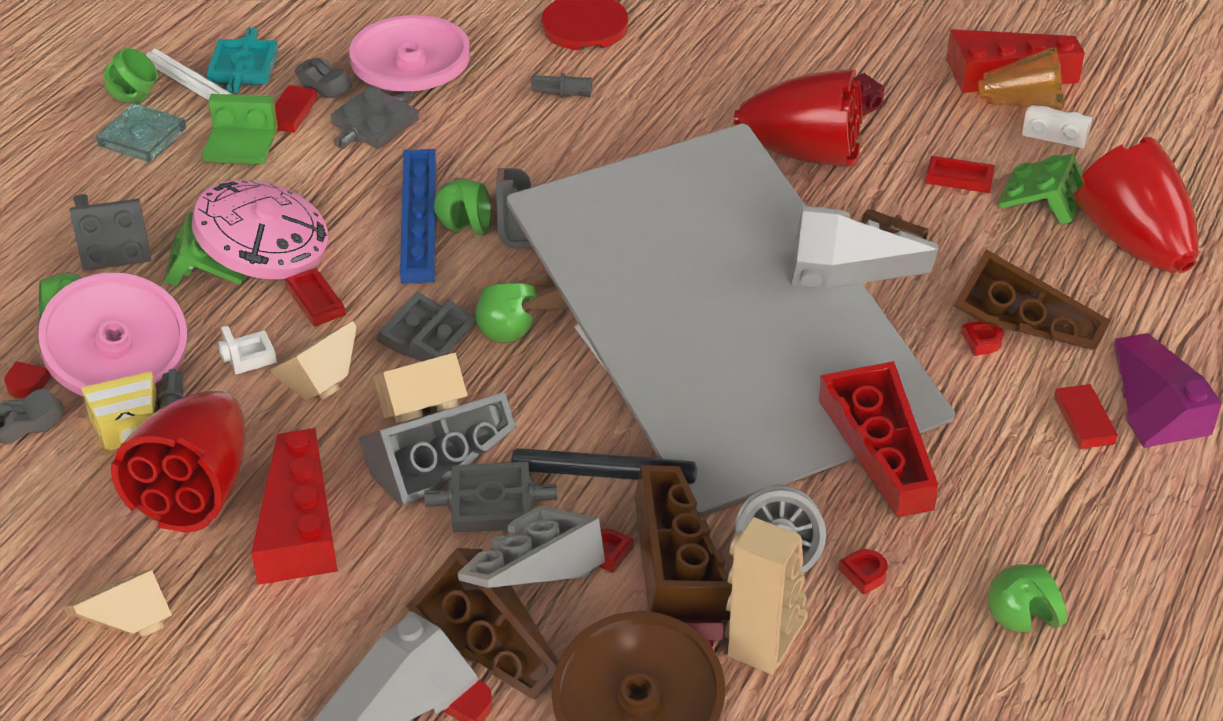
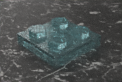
M133 103L100 132L96 138L99 147L151 162L186 129L184 118Z

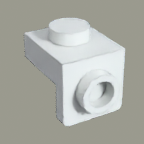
M229 326L221 327L223 341L218 342L219 352L224 363L230 361L235 375L277 363L275 350L265 330L234 339Z

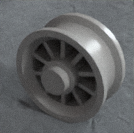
M772 485L754 492L742 504L736 518L735 533L739 530L744 532L752 518H758L801 535L803 551L801 573L808 571L818 561L826 542V528L817 505L806 493L787 485Z

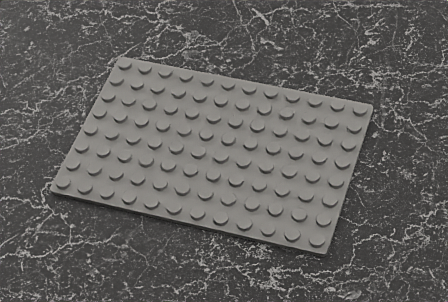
M735 125L507 196L509 209L659 459L686 460L696 463V481L688 485L697 501L696 509L700 517L744 501L754 492L764 487L786 485L857 458L819 402L821 375L894 361L920 434L953 421L955 411L862 283L833 288L792 285V252L802 207L806 205L748 125Z

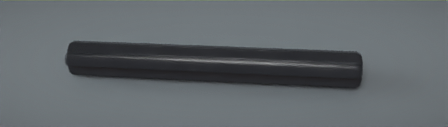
M524 448L514 449L511 462H528L529 472L638 480L641 465L680 466L688 484L695 483L697 478L696 463L686 460Z

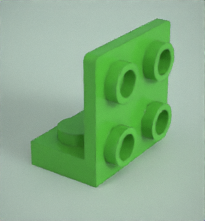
M211 94L209 107L213 128L202 153L203 161L246 163L249 165L264 164L278 128L273 96Z
M1074 154L1064 156L1053 155L1044 161L1035 163L1024 162L1016 166L998 201L1000 208L1047 198L1048 207L1052 213H1055L1060 224L1072 222L1078 210V205L1073 199V193L1080 190L1085 182L1081 177L1083 173Z
M189 212L174 237L164 282L177 287L183 275L189 276L195 266L240 285L244 280V274L220 264L199 245L192 230L193 213Z

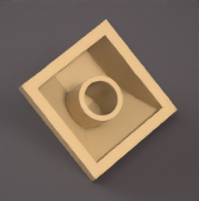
M351 321L326 334L270 370L271 373L305 400L319 395L321 400L327 398L340 389L337 383L348 376L356 325Z
M152 570L138 571L63 606L66 614L125 633L134 634L139 631L141 637L164 627L162 620L172 616Z

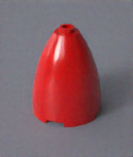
M833 70L812 73L772 85L744 101L740 105V109L735 110L734 125H748L763 147L774 153L809 163L855 166L860 153V143H855V139H859L860 124H862L860 80H853V77L856 76V70Z
M1143 137L1140 141L1141 144L1127 149L1122 144L1094 162L1081 176L1085 182L1080 190L1073 193L1075 203L1109 240L1136 259L1170 273L1178 272L1181 274L1187 272L1196 264L1195 259L1199 253L1198 230L1191 199L1178 170L1155 138Z
M204 391L185 396L166 405L140 424L121 444L114 461L111 463L112 482L125 505L131 511L137 508L148 517L158 521V528L187 533L209 526L229 498L243 460L245 426L239 403L232 395L226 392Z

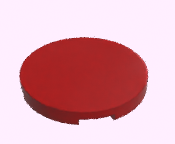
M556 0L545 8L541 18L542 28L547 39L558 46L572 50H580V46L600 45L601 49L611 46L621 40L628 30V13L615 0Z

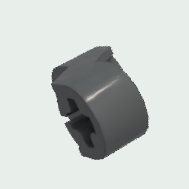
M323 58L306 60L294 70L303 87L317 89V92L324 98L340 96L352 87V83L344 68H334Z
M46 389L36 390L23 400L2 401L0 403V443H13L25 433L46 432L61 419L64 412L63 403Z

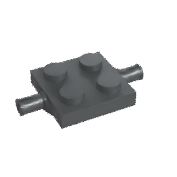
M370 85L331 113V124L344 131L343 134L335 138L337 147L345 149L353 141H359L380 149L418 120V109L406 104V102L413 99V92L401 91L397 95L392 96Z
M528 462L452 465V480L448 485V490H425V507L448 505L452 514L453 533L508 530V525L513 520L532 510L534 501L557 500V484L533 485V481L529 476Z

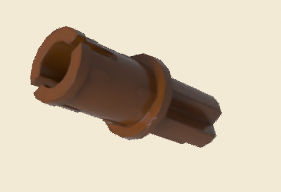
M868 209L862 217L861 223L866 224L868 220L879 223V229L893 234L902 231L925 240L928 236V228L902 220L900 215L894 218Z

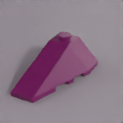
M1149 333L1115 339L1114 347L1118 370L1123 380L1122 393L1127 403V422L1144 448L1213 435L1222 402L1202 375Z

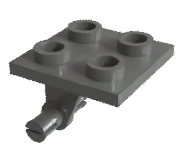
M79 194L73 197L75 207H70V214L83 271L151 262L140 199L89 205L86 194Z

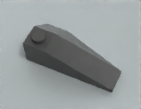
M503 392L360 437L359 440L370 474L399 505H403L424 498L425 490L442 489L444 484L452 478V465L470 464L479 455L488 451L516 428L506 394Z

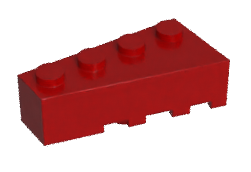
M950 29L946 60L962 93L1079 83L1085 52L1076 36Z
M886 362L821 375L820 404L895 516L898 518L935 510L938 482L895 362Z
M316 428L277 434L251 552L258 585L338 571Z

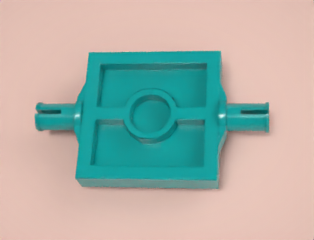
M248 27L243 38L218 39L206 72L207 79L213 83L227 85L226 90L232 94L233 92L235 94L239 93L241 84H268L278 54L277 40L256 39L258 30L252 27V30L251 27Z

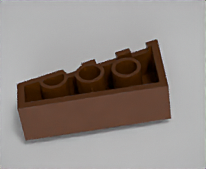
M641 465L635 493V504L649 612L668 615L676 619L730 620V612L726 610V606L732 592V584L728 583V574L724 567L726 561L720 549L716 550L710 538L711 530L706 520H701L696 509L697 501L680 466Z

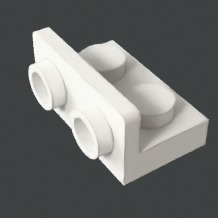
M1031 105L1026 110L1022 135L1084 148L1093 117L1084 116L1077 112L1069 113L1054 110L1047 106Z

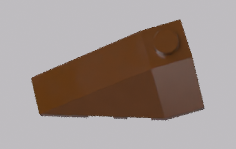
M987 249L976 264L954 304V307L984 324L1091 350L1096 348L1110 322L1108 318Z
M457 548L406 607L410 612L413 611L441 628L463 657L470 661L478 662L491 670L497 678L531 699H537L553 681V675L558 663L557 658L511 585L487 588L459 581L458 572L483 550Z

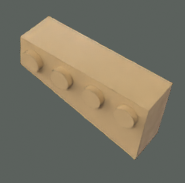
M753 517L744 532L739 530L735 534L730 546V555L734 556V561L728 576V583L732 584V592L726 606V610L730 612V620L725 630V637L729 639L728 657L774 675L808 618L807 611L800 608H804L807 602L806 594L800 592L805 583V576L800 572L803 565L802 539L799 534Z

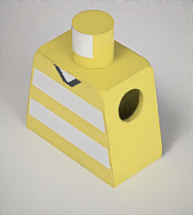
M152 371L81 387L89 418L104 448L107 450L119 448L140 424L159 410L156 404L157 392Z

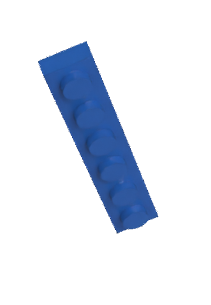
M436 149L404 150L400 251L401 284L435 282L436 215L434 212V199L436 196Z

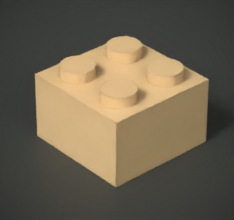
M456 352L373 375L384 418L394 417L396 423L422 417L423 408L430 407V411L433 413L459 406L457 399L468 396Z

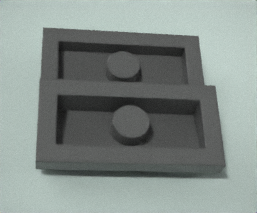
M417 291L382 328L377 341L403 355L419 361H426L448 355L477 322L474 315L450 300L444 306H441Z

